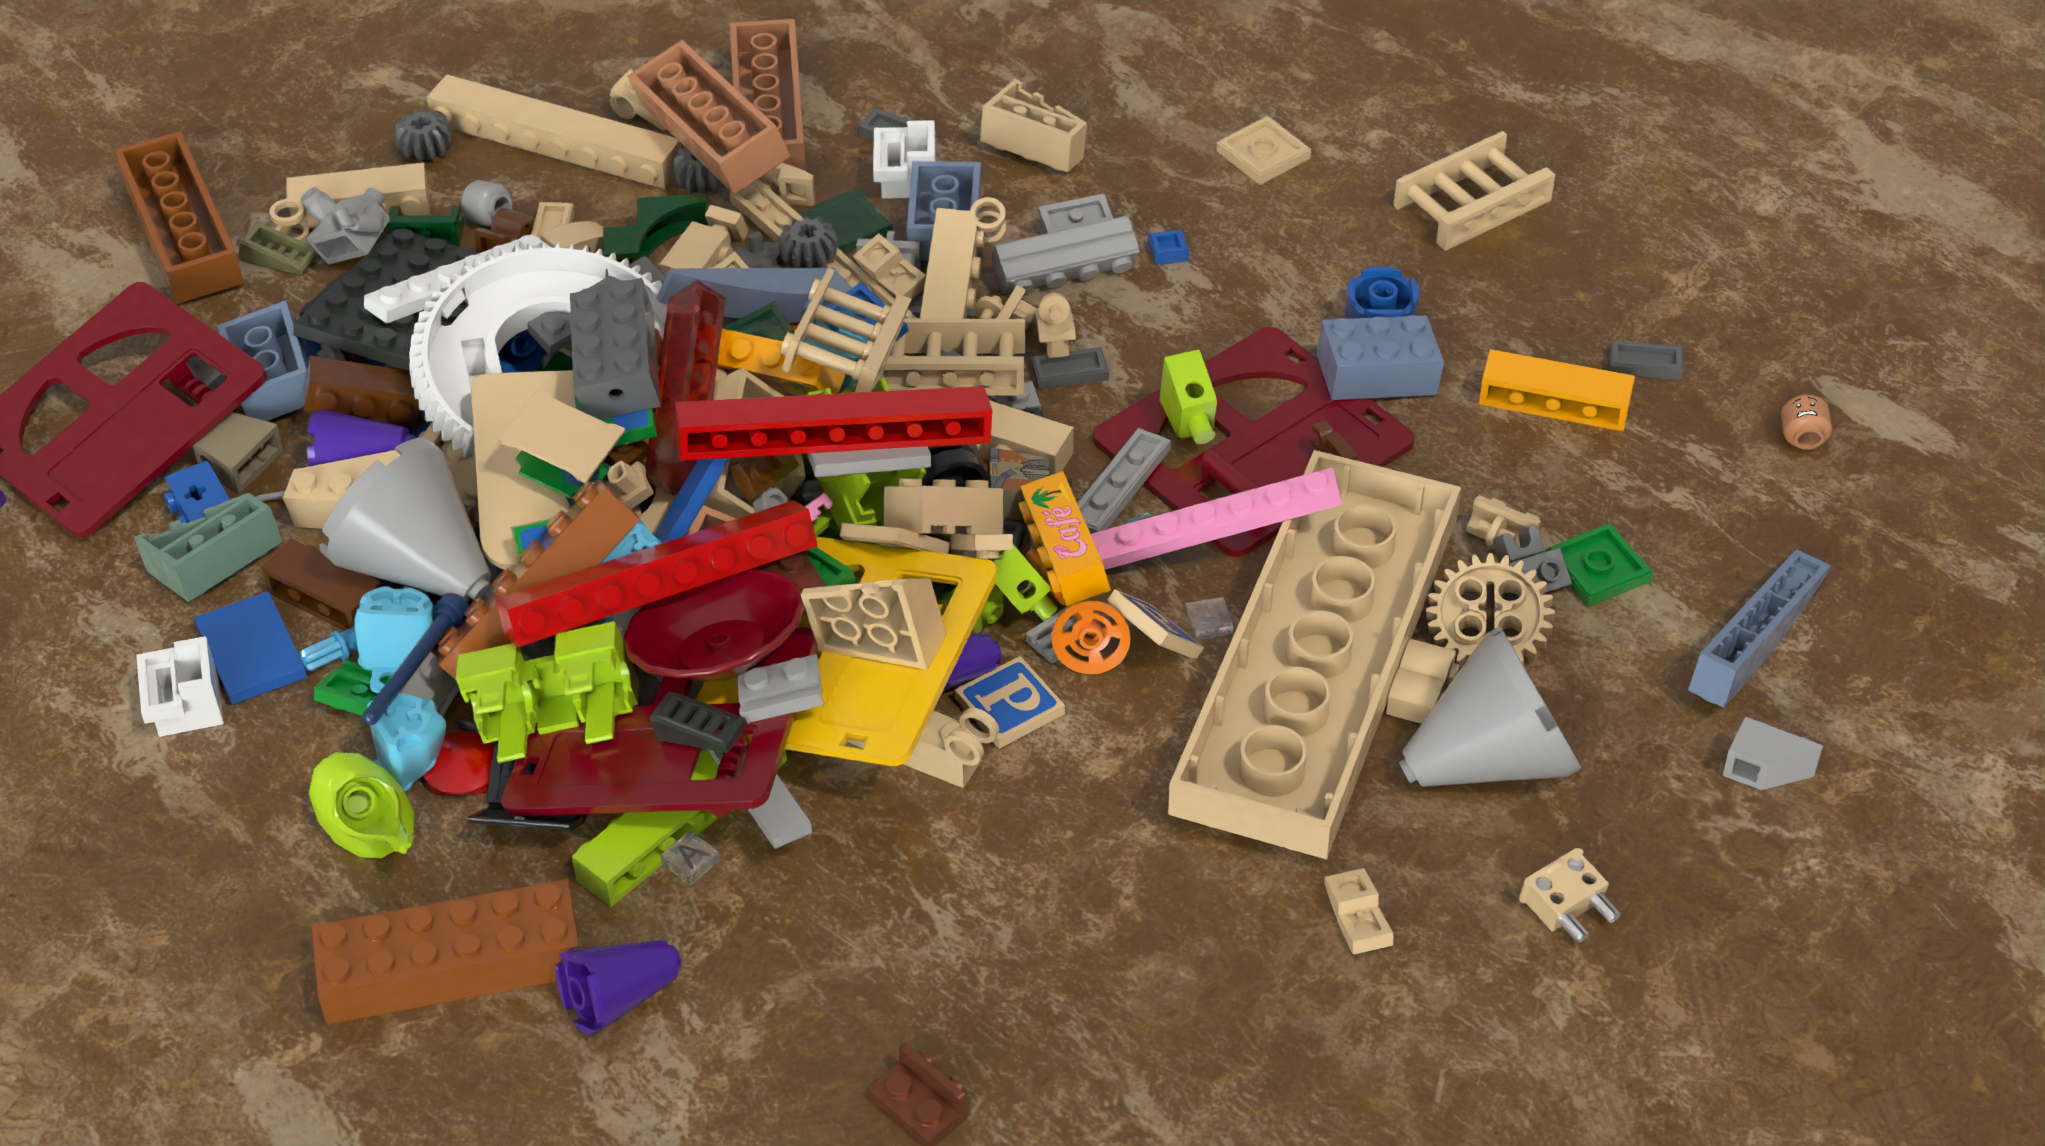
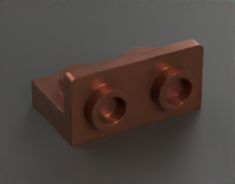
M905 1043L898 1049L899 1062L867 1088L868 1098L922 1146H936L967 1119V1093L958 1080L953 1077L947 1078L936 1069L934 1062L923 1051L917 1052Z

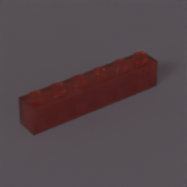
M699 280L668 298L658 370L661 407L654 408L657 436L649 438L645 465L648 482L672 496L679 493L697 460L680 461L675 437V402L713 400L726 297Z

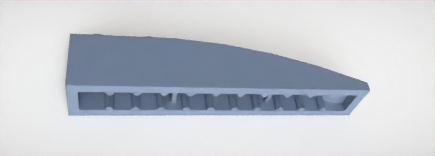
M828 268L669 269L656 299L663 304L725 317L767 322L800 323L811 302L808 296L814 280H822ZM831 268L835 272L830 288L843 293H847L852 289L837 270ZM824 302L823 306L827 308L831 305L827 302Z
M1796 549L1701 651L1688 690L1701 696L1707 702L1725 708L1757 672L1792 627L1828 574L1831 565Z

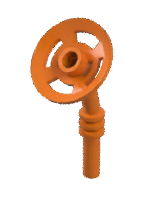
M1037 548L1030 549L1026 553L1025 558L1051 587L1046 572L1052 569L1044 570ZM1051 588L1049 592L1053 594L1061 605L1065 606L1066 603L1062 593L1054 594ZM1080 601L1067 606L1068 608L1056 619L1052 629V646L1057 658L1069 669L1082 674H1099L1116 667L1124 659L1130 647V629L1124 616L1114 607L1098 601ZM1098 610L1108 614L1117 624H1112L1107 617L1093 611ZM1074 616L1077 621L1074 623L1072 631L1062 632L1067 620ZM1110 637L1119 638V644L1114 652L1103 659L1100 651L1108 645ZM1070 645L1078 654L1089 657L1088 661L1074 657L1065 647Z

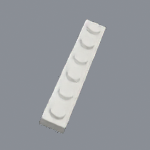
M533 234L526 235L518 240L495 246L493 249L476 255H470L449 265L440 266L427 273L412 276L394 285L382 287L380 290L364 295V308L386 324L424 310L425 302L431 301L432 293L434 291L440 292L441 282L450 283L452 273L461 276L462 266L473 269L474 259L484 263L487 253L496 258L499 257L500 249L508 254L512 253L514 245L519 251L526 250L528 243H530L532 249L541 248L543 241ZM545 243L546 248H552L551 246Z

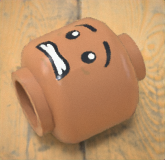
M1800 395L1787 401L1782 407L1781 422L1783 434L1786 441L1792 446L1804 450L1814 449L1826 442L1831 436L1832 422L1828 404L1822 398L1814 395Z

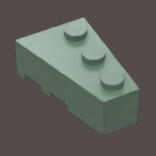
M246 493L203 510L205 516L184 525H182L179 519L168 524L170 527L168 531L147 538L145 533L133 538L147 572L190 602L283 542L270 506L252 494Z

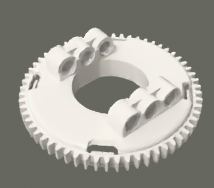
M542 242L541 248L532 249L530 243H528L526 250L521 251L514 245L512 253L506 254L500 249L499 257L496 258L487 253L484 263L474 259L473 269L462 266L461 276L452 273L450 283L441 282L440 292L434 291L431 301L425 302L424 311L419 313L418 323L415 324L414 334L411 337L409 351L411 386L414 387L415 399H419V409L425 410V420L432 421L433 431H441L444 442L452 439V449L454 451L464 446L463 455L467 459L475 453L471 383L473 379L480 374L502 373L498 353L504 344L516 334L528 329L527 323L545 312L570 313L571 293L589 288L610 275L620 280L643 278L654 311L655 328L659 331L667 351V363L662 367L697 366V362L692 359L696 345L694 344V333L691 332L690 322L686 320L684 310H679V307L660 303L656 299L662 286L661 281L658 280L651 283V273L648 272L640 275L638 273L641 269L640 265L629 268L627 258L619 263L616 261L615 253H612L607 258L603 256L601 248L596 253H591L587 245L583 250H576L573 243L569 249L561 248L559 242L556 243L555 248H546L545 243ZM465 301L469 305L459 314L452 325H441V317L448 318L460 303ZM603 461L602 464L607 469H610V466Z

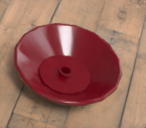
M752 568L645 604L632 616L624 634L623 642L628 659L648 673L704 682L725 681L751 670L777 649L799 626L805 607L798 584L778 572Z

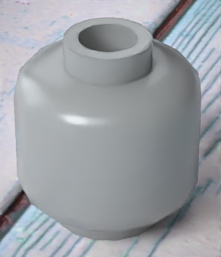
M476 180L471 182L462 194V213L472 223L491 227L493 217L500 209L512 210L511 195L507 188L499 183Z

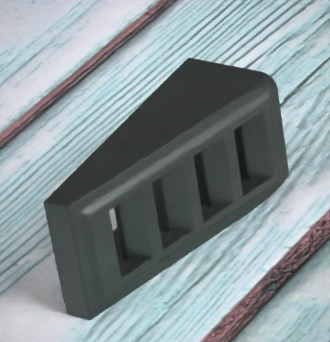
M667 692L650 718L659 741L725 753L730 751L747 726L746 719L741 716L673 692ZM719 727L723 728L718 736L714 735Z

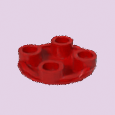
M470 731L450 733L444 736L435 765L423 775V778L428 783L430 792L435 795H460L471 792L481 795L487 793L495 742L484 744L478 732Z

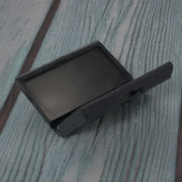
M495 743L486 800L488 807L469 815L467 818L468 823L572 831L583 825L587 814L508 815L501 804V798L516 760L498 763V743ZM528 764L524 775L534 774L537 764Z

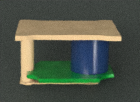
M538 388L498 439V443L507 447L518 448L513 457L516 458L515 460L521 466L520 475L571 499L587 481L593 483L598 478L603 481L609 469L602 462L625 433V428L617 424L605 423L554 399L548 392Z

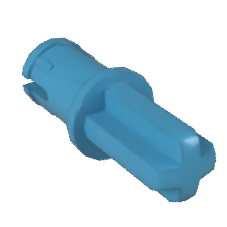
M355 626L340 633L333 631L330 633L329 638L302 649L299 654L305 668L308 671H313L339 658L347 660L350 653L358 650Z

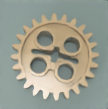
M1489 553L1486 563H1481L1475 554L1472 556V566L1469 567L1463 561L1458 560V572L1455 573L1446 568L1444 570L1446 582L1436 580L1434 582V590L1437 593H1429L1428 604L1432 607L1426 608V619L1431 620L1428 623V633L1437 634L1434 637V645L1445 646L1447 649L1455 650L1457 656L1456 664H1460L1461 667L1465 664L1486 635V586L1493 584L1494 629L1501 626L1503 630L1506 628L1517 630L1519 632L1517 636L1507 638L1523 665V656L1535 661L1537 659L1535 647L1545 649L1547 646L1545 636H1550L1553 632V625L1549 622L1554 621L1555 610L1549 608L1552 606L1553 596L1543 595L1547 588L1546 581L1535 583L1537 577L1535 569L1524 574V562L1522 560L1514 567L1509 566V555H1505L1500 563H1495L1493 554ZM1467 592H1474L1480 597L1469 601L1462 598V595ZM1510 592L1515 593L1519 598L1515 601H1506L1501 595ZM1471 627L1477 629L1480 633L1469 637L1462 634L1461 631Z

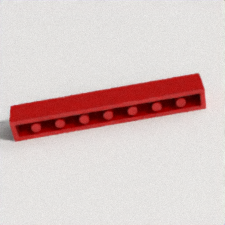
M984 386L675 402V437L680 461L991 443L993 409Z
M792 500L496 598L495 603L505 637L516 647H520L817 547L818 544L809 509Z

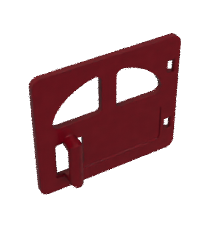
M145 282L133 283L0 394V450L3 451L0 454V478L72 535L78 538L87 537L100 528L231 412L235 413V408L264 384L267 379V372L261 363ZM146 333L170 335V338L116 385L107 384L81 364L85 356L123 338ZM194 356L198 357L227 379L217 389L213 390L193 375L186 362ZM169 379L177 391L197 406L190 407L164 388L162 383ZM63 384L90 404V407L41 450L33 455H25L23 436L27 421L35 405L50 386ZM60 498H63L69 504L60 512L52 505Z
M1264 327L1204 362L1213 388L1245 379L1274 378L1292 381L1305 386L1307 389L1257 420H1249L1215 393L1217 407L1214 426L1226 434L1228 438L1178 468H1167L1160 462L1143 485L1175 511L1208 502L1199 492L1216 481L1231 494H1237L1303 476L1315 450L1311 444V439L1317 437V434L1313 431L1312 425L1322 421H1327L1334 433L1339 432L1357 453L1358 461L1380 467H1385L1410 451L1414 446L1415 436L1408 427L1370 398L1331 400L1319 360L1278 328ZM1293 353L1303 362L1297 365L1288 356ZM1161 388L1098 425L1093 431L1094 444L1113 460L1138 428L1160 436L1169 420L1159 400ZM1370 412L1381 422L1375 425L1365 416ZM1283 521L1212 540L1211 542L1225 554L1232 557H1241L1276 536Z
M806 627L796 628L777 649L754 668H762L794 658L814 655L817 643L812 629ZM632 662L634 669L639 667L638 665ZM663 676L655 701L651 705L633 707V712L615 716L614 739L586 744V722L582 723L580 718L578 727L539 734L538 726H535V733L529 734L527 738L526 758L516 760L502 795L501 804L505 812L510 816L710 810L714 816L723 818L729 814L730 810L754 809L760 807L769 799L796 712L747 723V726L728 753L723 752L715 778L710 780H691L702 748L659 741L650 718L667 692L688 696L693 680ZM740 703L709 704L741 716L739 712L741 708ZM719 727L714 735H719L723 728ZM746 734H753L750 743ZM528 764H537L534 774L524 775Z

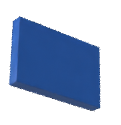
M269 591L194 617L201 637H207L218 676L231 705L307 678L305 667Z

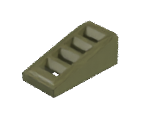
M258 221L241 240L239 246V259L298 275H303L318 255L311 245ZM285 252L290 253L288 257L284 256L283 254ZM298 255L304 256L301 262L295 261Z

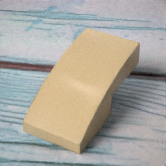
M780 163L775 169L768 171L758 178L775 194L780 195V198L787 204L814 206L815 204L813 175L802 169Z
M582 221L569 223L540 234L541 240L552 248H555L556 243L559 242L561 248L569 249L573 243L576 250H583L587 245L591 253H596L600 248L604 251V227L597 222Z
M879 233L853 255L855 261L894 298L899 294L913 300L924 290L926 275L904 259L901 251Z
M1362 868L1324 877L1325 887L1333 911L1352 954L1393 946V931L1378 906V892L1365 869Z

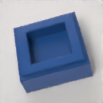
M1182 230L1148 234V246L1155 266L1189 261V250Z

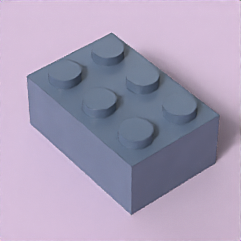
M912 161L907 241L920 242V261H929L937 208L970 211L972 205L981 199V162ZM981 208L978 209L976 215L980 213Z
M286 300L217 325L219 334L261 363L267 372V379L264 384L241 403L247 416L264 421L304 407V382L309 357L303 338L294 335V322L296 320Z
M1427 315L1339 318L1322 320L1316 354L1331 400L1438 394L1444 360Z

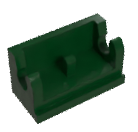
M453 205L450 216H398L399 206H391L389 222L386 225L388 234L395 228L408 229L415 234L441 239L445 243L460 247L465 224L464 217L459 216L461 206Z

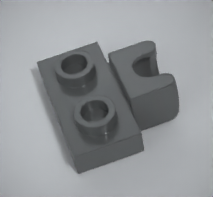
M1532 525L1519 531L1520 547L1515 544L1512 535L1509 533L1494 538L1493 546L1499 563L1505 555H1509V566L1514 567L1522 560L1524 562V574L1535 569L1537 571L1535 583L1546 581L1547 588L1545 593L1572 584L1561 549L1557 548L1543 553L1545 548L1536 526ZM1490 584L1494 594V585ZM1510 592L1501 595L1506 601H1515L1519 598L1518 595Z

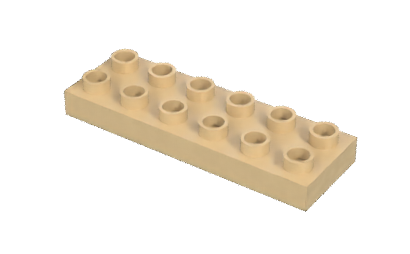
M1314 450L1303 475L1333 467L1343 505L1283 521L1170 781L1168 815L1327 860L1388 701L1389 692L1400 667L1404 651L1409 640L1412 638L1456 523L1461 487Z

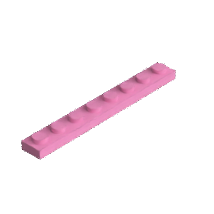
M1332 467L1091 534V537L1106 570L1343 504L1336 475Z

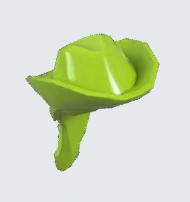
M333 753L315 767L309 796L319 824L335 844L358 857L383 858L393 852L406 854L415 846V838L412 836L414 832V810L404 788L384 767L360 753Z

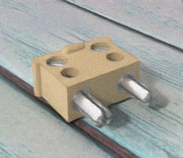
M1581 848L1573 849L1525 878L1519 896V901L1526 903L1552 932L1563 926L1577 943L1584 941L1588 937V932L1575 918L1590 908L1595 907L1609 923H1613L1620 917V912L1605 897L1609 883L1583 856L1584 852Z

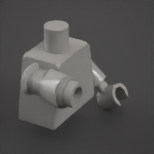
M317 187L309 189L300 199L305 205L306 212L320 221V224L307 237L306 241L328 264L367 255L389 222V215L381 207L385 202V197L375 188H368L364 194L341 200L337 204Z

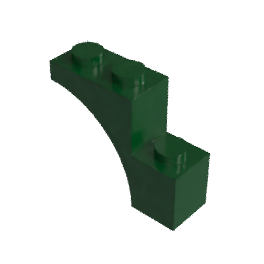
M706 193L637 198L638 225L603 228L604 256L608 258L612 253H615L617 262L620 263L627 258L629 264L644 256L649 258L661 244L684 233L691 222L709 226L705 218L707 212Z

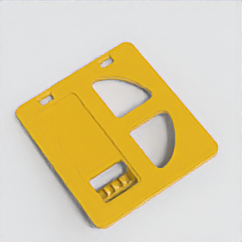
M816 537L819 549L853 571L864 572L859 583L903 578H930L931 582L957 585L949 604H938L946 637L928 670L820 651L817 646L814 654L821 655L819 663L821 666L824 705L796 712L785 745L787 750L887 766H899L907 762L912 756L998 578L996 565L993 561L983 558ZM799 624V626L797 627H806L812 629L811 625ZM738 678L704 682L695 699L706 704L740 703ZM746 734L750 743L753 734ZM848 739L865 742L864 749L845 745Z

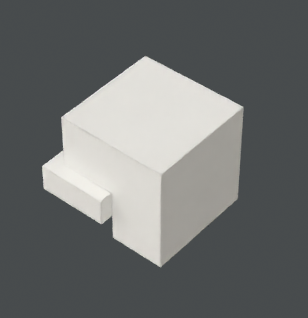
M907 121V127L874 128V182H881L882 198H909L912 161H936L934 121Z
M206 636L174 642V648L137 654L141 714L145 724L155 722L159 737L224 724L219 677Z

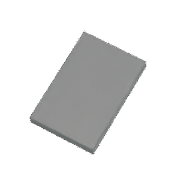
M928 446L807 453L815 477L931 467V454Z

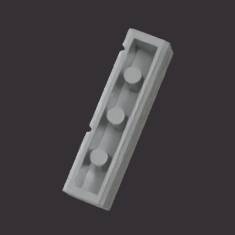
M1123 216L994 245L991 258L1002 294L1012 293L1017 285L1025 289V294H1028L1034 287L1047 285L1048 288H1057L1064 285L1067 280L1078 277L1082 281L1091 280L1099 276L1100 272L1113 270L1114 273L1126 272L1136 264L1139 246L1135 234L1133 235L1129 217Z

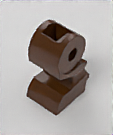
M506 208L500 209L493 217L491 230L484 228L475 229L477 253H482L493 249L495 246L504 245L523 236L531 235L533 217L529 214Z

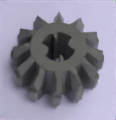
M425 109L423 112L417 113L413 110L412 115L401 116V122L395 124L396 147L399 149L400 154L405 155L407 160L417 159L419 163L426 159L434 161V157L445 156L446 150L451 148V127L447 118L442 117L439 111L429 113L428 109Z
M687 148L677 150V156L674 158L673 173L676 176L679 188L688 189L689 194L696 191L701 193L706 191L717 193L718 187L725 186Z
M806 216L805 220L793 219L791 225L783 226L781 235H779L778 246L785 266H793L794 268H825V264L834 263V257L838 248V237H836L831 223H823L821 217L810 220Z

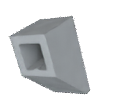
M1745 717L1729 749L1723 776L1759 790L1814 777L1824 745Z

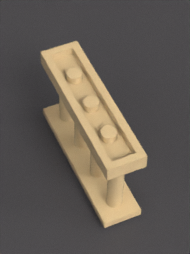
M1502 131L1397 179L1394 207L1399 210L1414 202L1422 207L1439 222L1436 244L1446 251L1552 200L1555 174L1547 167L1529 175L1504 155L1507 134ZM1496 165L1515 182L1501 187L1483 170ZM1469 177L1486 191L1488 195L1475 200L1456 183ZM1443 190L1462 207L1448 212L1429 195Z
M828 268L822 280H814L808 296L811 302L795 333L787 332L780 350V354L786 355L782 370L789 373L796 357L799 356L852 376V381L858 383L855 393L872 392L900 333L911 299L897 294L892 307L885 305L884 308L830 288L835 270ZM824 302L833 304L878 321L876 325L869 324L824 307L823 304ZM815 319L867 338L870 341L866 344L815 325ZM806 338H810L861 359L855 362L804 341Z
M904 319L909 331L895 341L890 356L878 378V381L881 378H885L890 391L984 386L988 396H1024V357L1014 356V354H1025V319ZM955 348L957 353H963V356H941V349L945 352H951ZM926 353V356H904V354ZM977 354H999V356H977Z

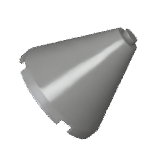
M414 438L396 446L395 451L400 456L386 466L379 460H376L347 489L327 518L322 532L329 538L328 546L321 543L319 545L320 551L337 567L439 596L453 593L462 597L466 602L475 601L479 597L483 598L491 588L489 583L491 579L490 570L445 455L441 449L427 438Z
M1501 626L1488 632L1483 637L1404 747L1402 753L1405 759L1399 762L1409 782L1413 783L1418 780L1422 787L1569 777L1582 769Z

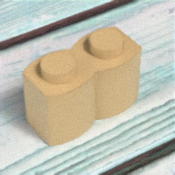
M1410 639L1389 692L1386 714L1422 724L1460 671L1461 665L1455 663L1456 651Z

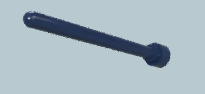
M447 593L437 602L433 610L434 621L363 713L362 719L365 724L375 725L446 630L451 626L456 628L461 625L466 618L464 613L469 608L467 602L462 597L453 593Z

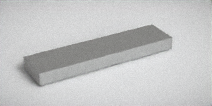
M1140 428L1135 431L1077 503L1090 534L1109 528L1171 450L1170 439Z

